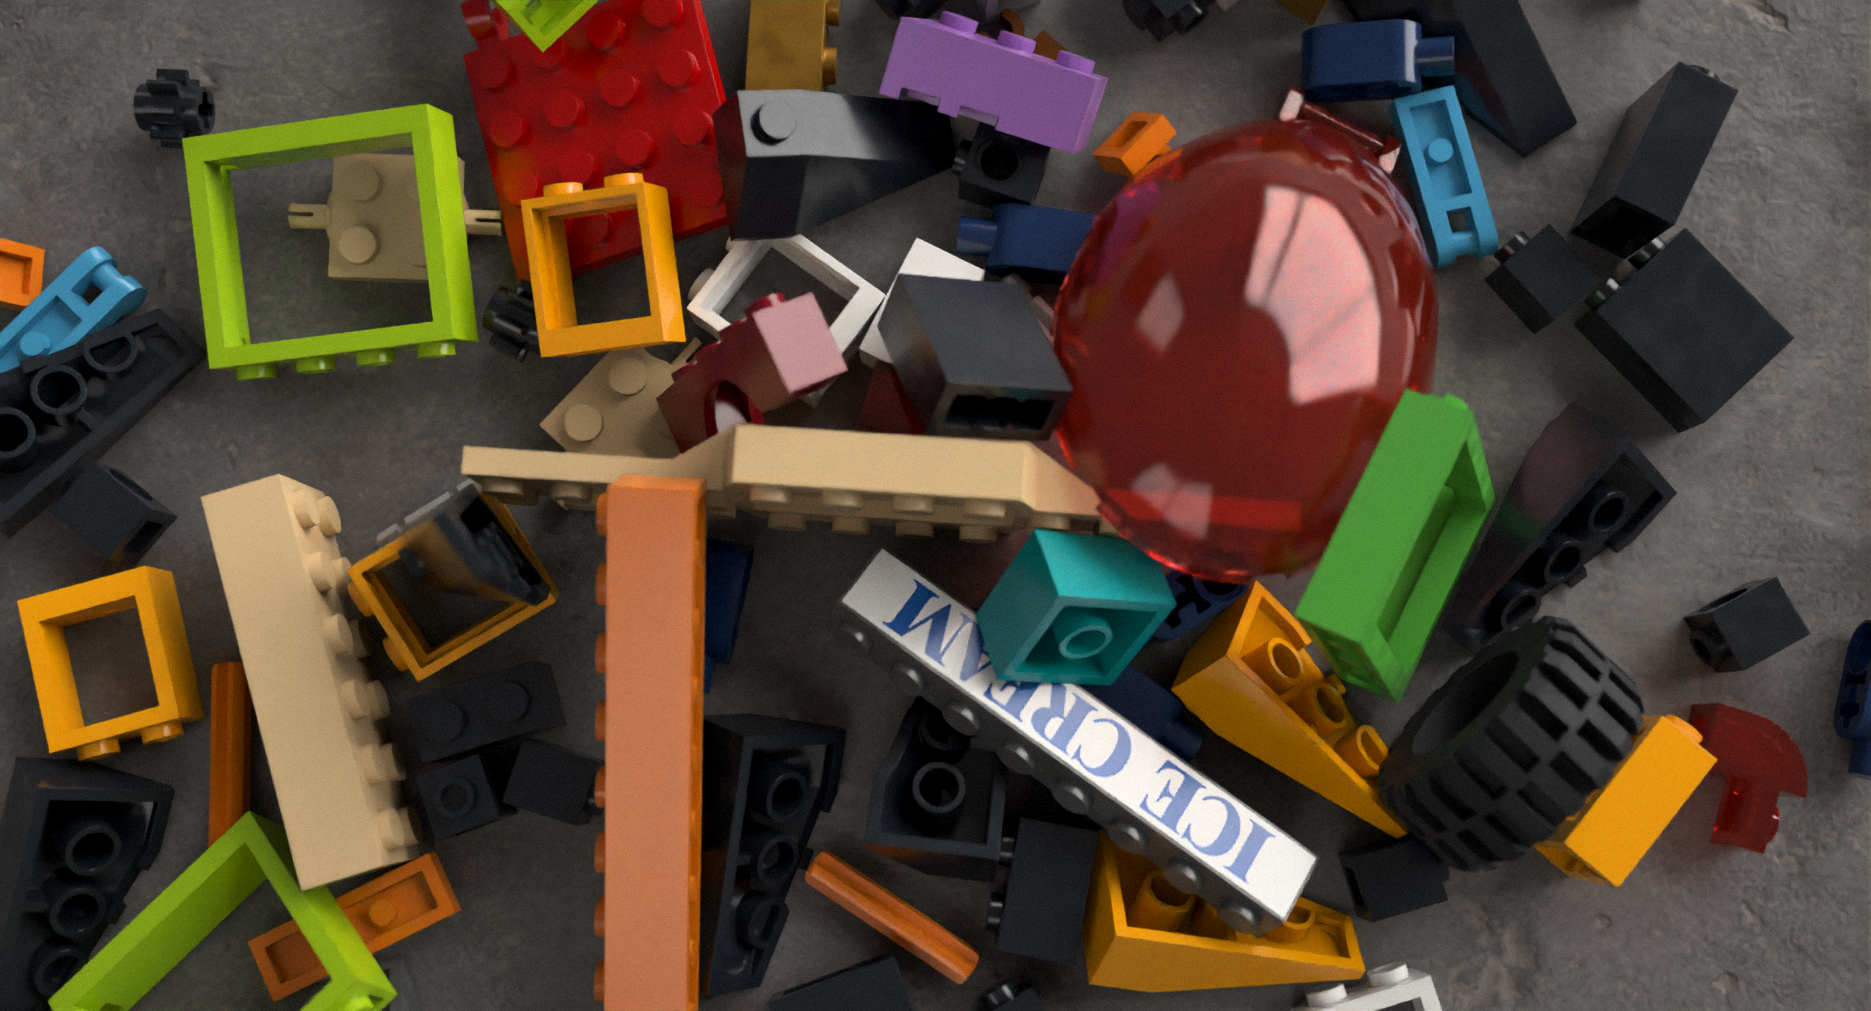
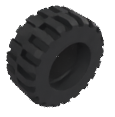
M1543 615L1541 618L1534 617L1526 620L1521 627H1513L1506 631L1493 644L1489 643L1479 650L1476 656L1466 665L1460 666L1450 676V679L1439 690L1436 689L1425 701L1426 704L1422 709L1410 718L1404 726L1405 730L1393 741L1388 749V758L1383 760L1380 765V776L1377 778L1380 797L1384 805L1448 866L1456 870L1478 873L1480 870L1488 872L1497 869L1503 861L1513 862L1525 855L1528 848L1537 842L1542 844L1557 832L1556 828L1567 818H1573L1587 805L1585 801L1597 789L1601 790L1613 776V768L1619 761L1625 759L1632 748L1631 739L1639 734L1643 723L1641 715L1644 713V706L1640 689L1627 674L1572 622L1564 618Z

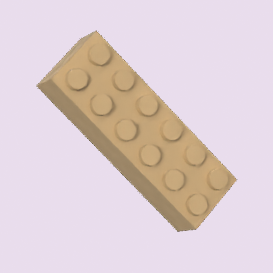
M281 474L202 496L201 500L301 891L346 881L419 858L420 854L417 844L423 840L422 825L415 808L412 805H406L400 781L406 778V766L399 746L395 742L390 743L384 718L389 717L390 714L386 691L379 680L373 681L367 656L373 654L374 650L372 637L365 621L362 618L357 619L353 601L347 589V584L353 581L346 571L351 567V564L346 557L341 558L335 534L341 532V520L335 503L329 496L325 497L324 492Z

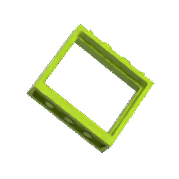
M426 103L182 138L209 369L236 371L237 381L270 380L277 378L276 367L296 365L297 374L327 373L337 371L336 360L356 358L357 367L384 366L397 363L396 352L417 350L418 359L445 358V356L456 355L455 345L479 342L453 115ZM413 146L433 322L251 344L230 172Z
M248 810L55 993L48 1002L53 1011H129L267 878L332 978L300 1011H381L398 994L328 887L324 885L301 891L285 827Z

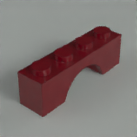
M780 292L753 302L743 310L746 318L721 329L718 332L719 341L694 353L695 362L671 374L674 383L659 395L656 401L681 454L736 423H752L765 426L762 413L818 392L848 370L812 293L785 301L783 294Z

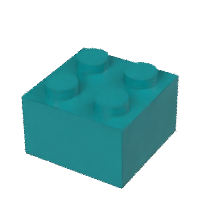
M1034 530L975 616L997 680L1111 686L1176 606V602L1150 540L1067 533L1053 530Z

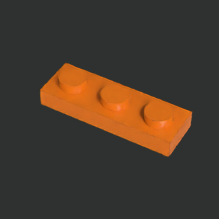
M436 851L427 853L335 898L372 955L462 911ZM294 919L247 941L273 1002L284 999L330 976Z

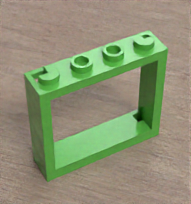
M1407 388L1294 613L1298 622L1339 679L1397 705L1496 503L1473 412L1468 411V405L1449 393H1446L1445 397L1441 398L1430 393L1426 396Z

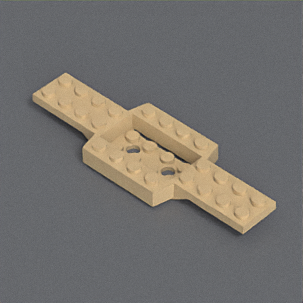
M736 423L672 460L464 446L461 474L482 485L481 493L498 496L499 503L508 505L538 506L539 496H550L553 499L563 500L564 507L596 511L600 494H607V486L623 474L707 478L706 518L735 519L736 509H739L758 518H768V528L776 530L805 531L807 521L832 522V532L847 535H869L870 525L896 527L895 536L909 539H933L934 529L959 531L960 541L971 543H997L998 533L1011 534L1026 529L1027 538L1030 537L1034 530H1053L1058 532H1071L1072 530L1093 532L1092 535L1129 539L1140 535L1159 536L1158 546L1173 549L1198 548V542L1208 541V539L1225 540V551L1263 553L1265 546L1277 545L1278 539L1298 528L1299 500L1089 487L1030 441L1002 442L772 427L752 423Z

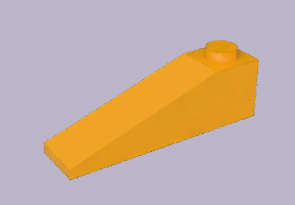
M1255 580L1249 584L1244 595L1230 604L1187 651L1171 691L1182 701L1187 710L1197 715L1216 735L1394 838L1398 839L1407 835L1409 828L1384 805L1377 785V778L1380 776V765L1389 756L1388 748L1373 727L1368 725L1358 726L1341 696L1347 691L1335 673L1325 678L1304 647L1312 642L1309 635L1301 624Z
M1099 829L1082 925L1089 984L1154 993L1361 979L1365 973V966L1350 916L1299 896L1284 924L1259 938L1253 934L1238 932L1220 918L1219 910L1197 894H1188L1175 888L1165 879L1161 868L1141 854H1132L1121 849L1109 838L1107 830Z

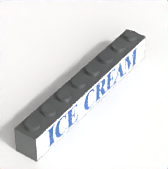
M880 545L836 602L825 625V628L833 633L835 640L844 650L857 657L866 656L887 671L891 682L901 691L911 696L923 697L942 711L944 719L954 729L965 735H976L997 751L999 759L1008 768L1019 774H1030L1052 790L1053 797L1061 806L1076 814H1086L1107 830L1109 838L1118 847L1132 854L1143 855L1163 870V876L1175 888L1188 894H1197L1218 909L1220 918L1234 930L1244 934H1253L1259 938L1285 923L1318 863L1319 856L1079 685L997 680L975 616L976 612L883 545Z

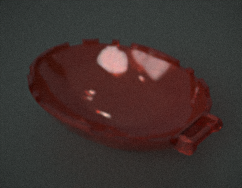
M1292 85L1289 86L1282 97L1272 119L1231 124L1163 153L1139 170L1125 183L1106 205L1078 249L1061 286L1049 336L1054 337L1053 351L1074 389L1055 430L1071 472L1080 469L1099 497L1100 503L1095 509L1126 540L1152 558L1176 570L1213 581L1249 584L1255 577L1285 573L1286 579L1317 567L1405 389L1407 388L1428 396L1429 393H1433L1439 316L1436 276L1428 246L1415 215L1401 187L1391 175L1402 141L1389 134L1380 138L1303 99L1305 92Z

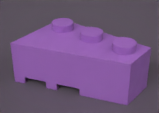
M942 11L940 21L901 17L879 94L898 99L899 96L907 95L938 106L937 112L956 118L958 114L995 126L997 131L1071 154L1085 151L1108 82V78L1092 73L1095 65L1094 61L1059 50L1055 61L1033 53L1036 45L1034 40L1000 30L998 40H994L975 33L978 26L977 21L947 11Z

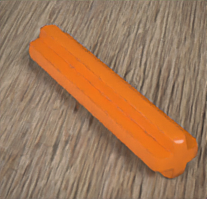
M221 662L214 664L211 669L208 848L248 810L250 811L252 696L243 662Z
M822 850L818 853L806 871L804 879L807 884L955 983L962 984L972 974L980 958V953L976 948L829 850Z

